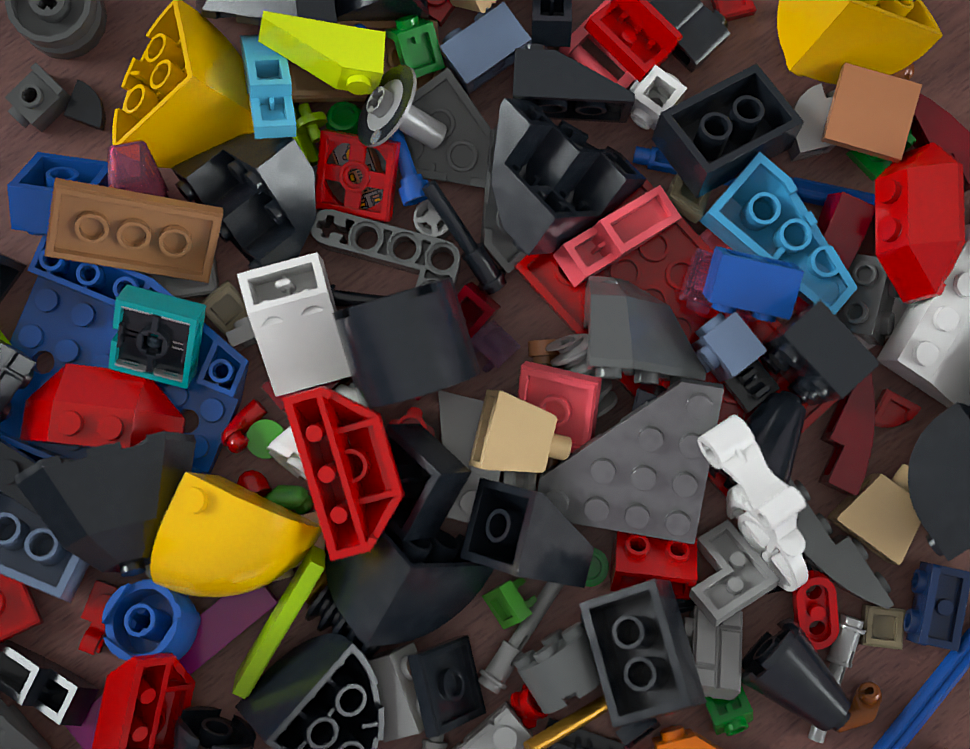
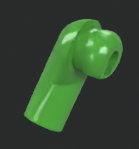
M278 485L264 497L287 509H295L298 514H305L313 507L312 497L308 495V490L302 486Z

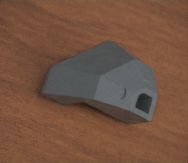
M588 277L585 288L583 329H589L586 369L596 370V377L621 379L622 372H624V375L634 376V383L659 384V381H670L671 386L681 378L698 381L706 380V372L669 305L627 280L614 277Z

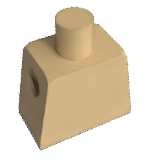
M486 390L469 466L484 470L543 473L546 469L548 457L563 461L568 458L572 440L568 436L554 433L557 423L556 415L506 392Z
M906 464L901 465L891 480L881 473L870 474L863 480L858 495L847 496L827 517L829 521L851 537L856 538L862 545L885 562L899 566L904 560L921 524L910 498L908 488L909 466Z

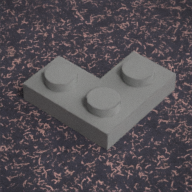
M728 519L697 538V549L716 570V573L691 588L689 597L714 627L777 587L780 578Z

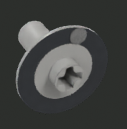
M401 64L391 68L382 76L379 87L371 95L367 96L357 127L358 138L363 145L367 147L379 146L387 141L397 129L431 149L438 147L446 135V125L412 105L417 79L411 67Z

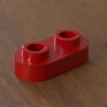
M810 570L808 571V581L792 592L794 621L799 624L815 650H820L832 645L839 634L837 595L834 584L823 572ZM816 585L813 591L806 592L811 586ZM819 621L818 625L809 628L811 623Z

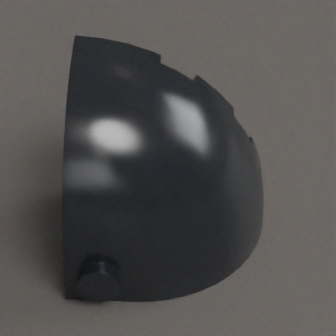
M959 402L938 415L924 429L914 446L908 468L910 498L919 520L929 533L926 535L927 542L937 555H944L948 562L970 549V406Z
M386 525L371 551L333 561L330 559L326 543L324 548L325 572L334 603L343 618L355 632L356 637L366 647L405 643L438 629L455 617L474 599L494 569L460 558L465 537L459 534L454 538L439 529L435 537L403 541Z
M339 634L319 635L290 650L257 681L250 695L245 699L242 698L235 706L262 740L272 749H377L379 740H383L384 707L380 704L376 685L378 684L377 678L370 664L358 648L346 637Z

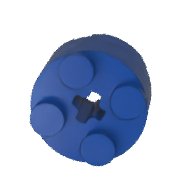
M144 579L132 584L127 583L112 594L104 608L102 623L105 624V644L115 656L125 661H128L133 656L172 653L180 660L194 643L197 630L201 624V616L191 599L185 594L159 586L151 579Z

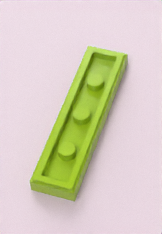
M312 545L237 670L232 694L243 699L250 695L325 569L324 550Z

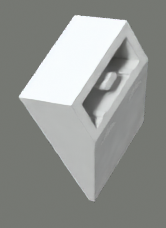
M318 252L237 274L247 314L275 397L351 377L332 314L337 309L325 264Z

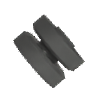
M5 0L8 18L14 27L37 50L51 58L69 60L84 56L97 46L105 33L107 12L103 0Z

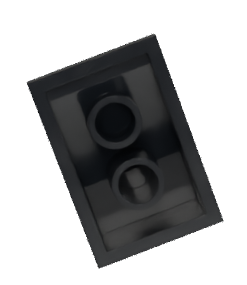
M527 44L523 48H515L512 99H524L540 106L542 112L552 120L627 122L635 102V93L557 50H547V47L544 45Z

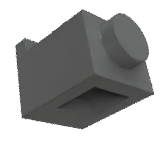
M35 62L30 67L32 71L5 98L13 105L8 112L23 127L26 128L31 123L43 132L66 110L71 96Z

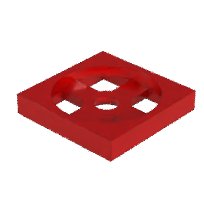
M329 129L321 130L315 185L316 209H333L362 218L384 222L391 221L401 142L387 140L379 146L371 147L376 148L386 161V170L383 173L372 171L365 164L367 146L360 142L358 134ZM343 143L350 144L348 162L344 165L327 163L330 155L339 145ZM353 168L359 169L363 175L362 181L358 184L353 183L349 179V172ZM327 180L341 183L345 189L344 204L333 195ZM367 187L382 189L383 197L379 203L369 208H361L362 190Z

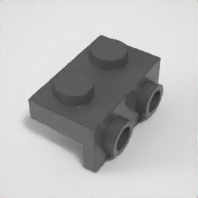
M856 254L848 272L858 288L839 309L836 316L853 334L859 335L868 344L884 346L885 337L890 336L894 329L895 314L892 312L894 300L899 298V295L877 257Z

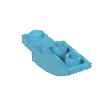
M259 34L240 35L247 94H249L255 139L296 137L292 82L287 59L258 42Z

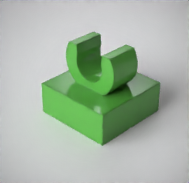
M519 578L515 581L508 580L492 588L482 596L503 630L522 622L533 614L529 608L537 601L535 595L523 600L518 592V588L526 582L524 578Z

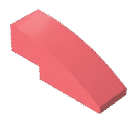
M661 185L599 220L592 228L564 243L553 256L575 288L587 281L589 276H595L666 230L682 217Z

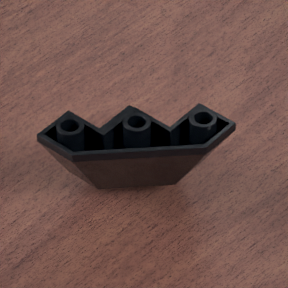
M254 133L244 134L171 168L179 179L175 186L188 202L194 200L199 204L223 208L219 237L225 243L228 241L232 242L249 261L247 266L250 270L299 257L316 219L314 170L295 139L292 137L255 139Z

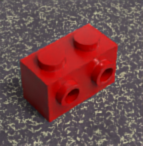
M617 531L612 547L610 591L615 592L649 580L660 579L671 581L676 599L690 600V590L697 583V538L695 539V544Z

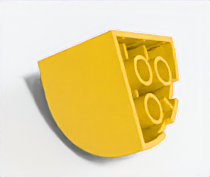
M173 0L147 32L146 36L151 41L140 61L134 57L132 58L121 85L123 89L127 90L123 108L115 109L112 129L113 151L135 162L159 168H173L175 165L237 136L254 133L242 57L228 39L207 18L201 16V13L182 0Z
M779 0L778 37L788 69L797 76H806L829 84L837 85L841 67L845 62L892 75L918 60L943 36L935 19L921 0H915L914 2L913 0Z
M185 472L164 516L154 543L150 563L151 578L159 586L189 596L226 597L251 592L271 584L272 581L281 577L288 570L293 569L306 556L312 545L317 542L322 529L319 524L222 476Z

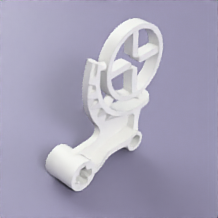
M732 415L698 438L699 447L712 466L716 469L722 468L738 483L727 493V516L730 519L737 518L740 534L780 578L778 586L786 591L793 592L805 584L809 577L808 569L802 556V552L805 549V540L797 529L796 521L798 512L806 507L805 500L796 488L788 487L771 472L747 424L737 415Z

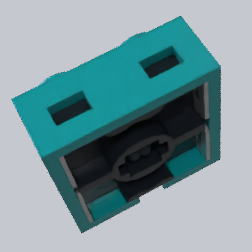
M126 285L115 300L113 328L118 329V332L111 340L108 369L187 389L197 373L206 305Z

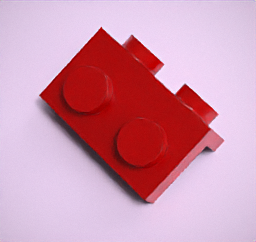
M612 0L591 16L584 26L639 82L648 75L655 65L660 66L666 61L683 38L682 34L647 0Z

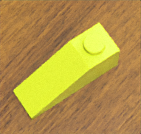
M263 11L258 42L333 88L349 91L355 95H371L379 87L383 76L386 32Z

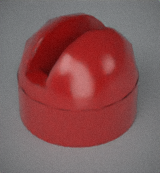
M255 470L245 471L239 476L237 481L238 485L262 497L272 490L267 478Z

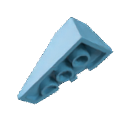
M759 152L699 221L733 250L795 263L804 271L797 296L809 305L821 300L836 314L858 287L833 246L827 243L816 223L818 221L811 211L808 212L796 192L798 189L792 179Z

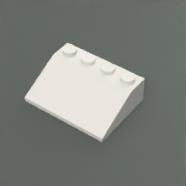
M970 224L965 225V244L952 272L944 282L946 286L942 295L910 303L877 357L881 364L948 408L957 402L970 406Z

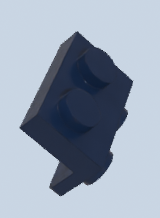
M920 561L919 569L914 571L911 580V590L914 593L912 609L909 608L904 617V631L907 632L906 640L920 645H930L959 651L970 591V572Z

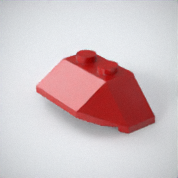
M934 142L903 153L901 161L898 163L892 162L875 179L876 256L903 303L910 304L942 295L946 286L944 282L952 272L965 244L963 164Z
M67 363L26 400L20 440L86 448L120 441L121 447L124 449L135 446L146 439V435L162 431L184 433L186 418L154 380L103 367Z
M325 386L283 397L284 407L331 561L371 551L404 496L381 414Z
M161 653L133 656L107 675L92 749H173L175 722L178 716L181 717L182 711L190 707L195 687L194 679L174 654Z

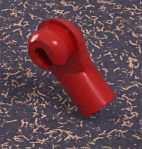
M254 398L240 410L221 433L223 446H228L232 453H239L247 447L249 440L244 434L255 422L268 413L257 399Z

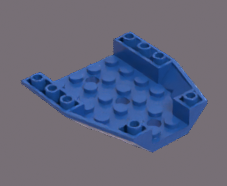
M47 235L42 236L27 270L38 275L10 339V343L13 347L27 354L35 362H37L41 354L49 352L53 355L55 363L53 369L46 374L40 373L35 363L32 368L34 369V376L31 382L22 390L18 388L10 400L12 406L8 416L0 423V438L37 462L41 459L60 455V458L66 459L88 457L86 451L88 448L20 440L26 400L67 363L108 368L111 340L118 332V329L113 328L115 300L126 285L173 296L155 279L136 271L46 257L44 255ZM206 323L203 326L197 373L189 387L185 389L155 381L182 414L192 410L199 417V425L196 430L191 433L184 432V434L195 435L196 447L191 472L211 474L223 446L221 433L238 411L242 401L249 361Z

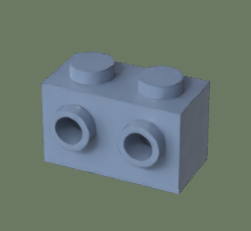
M502 2L495 8L491 5V8H486V13L479 12L474 18V23L464 30L461 28L454 29L442 40L443 44L440 46L443 62L453 73L467 95L512 65L515 59V48H523L524 45L531 44L530 36L505 2Z
M720 312L695 331L699 339L691 344L705 372L711 371L719 382L735 377L767 352L766 348L737 312H734L727 318Z

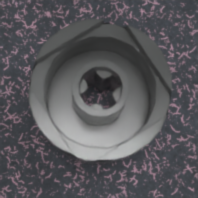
M582 621L573 624L564 631L560 628L550 633L541 640L543 648L536 653L532 649L513 662L519 675L544 714H550L566 707L567 704L564 700H568L576 695L580 699L601 684L587 630Z

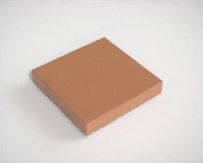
M845 62L841 67L821 141L898 163L903 157L922 84Z

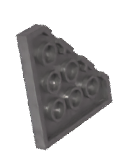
M686 378L679 379L669 386L668 390L649 403L647 401L623 417L618 424L603 434H598L576 449L565 461L560 462L556 466L553 465L541 473L538 492L543 493L570 523L695 544L710 465L699 447L698 438L717 426L724 391L723 384Z

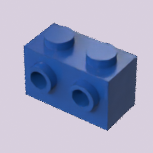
M715 246L703 295L712 303L713 309L733 314L738 308L752 311V317L766 322H776L777 317L790 320L804 271L795 263Z

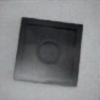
M468 635L454 637L407 656L426 738L438 737L486 714Z

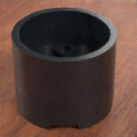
M452 277L332 312L359 402L368 408L386 406L423 396L459 384L480 374Z

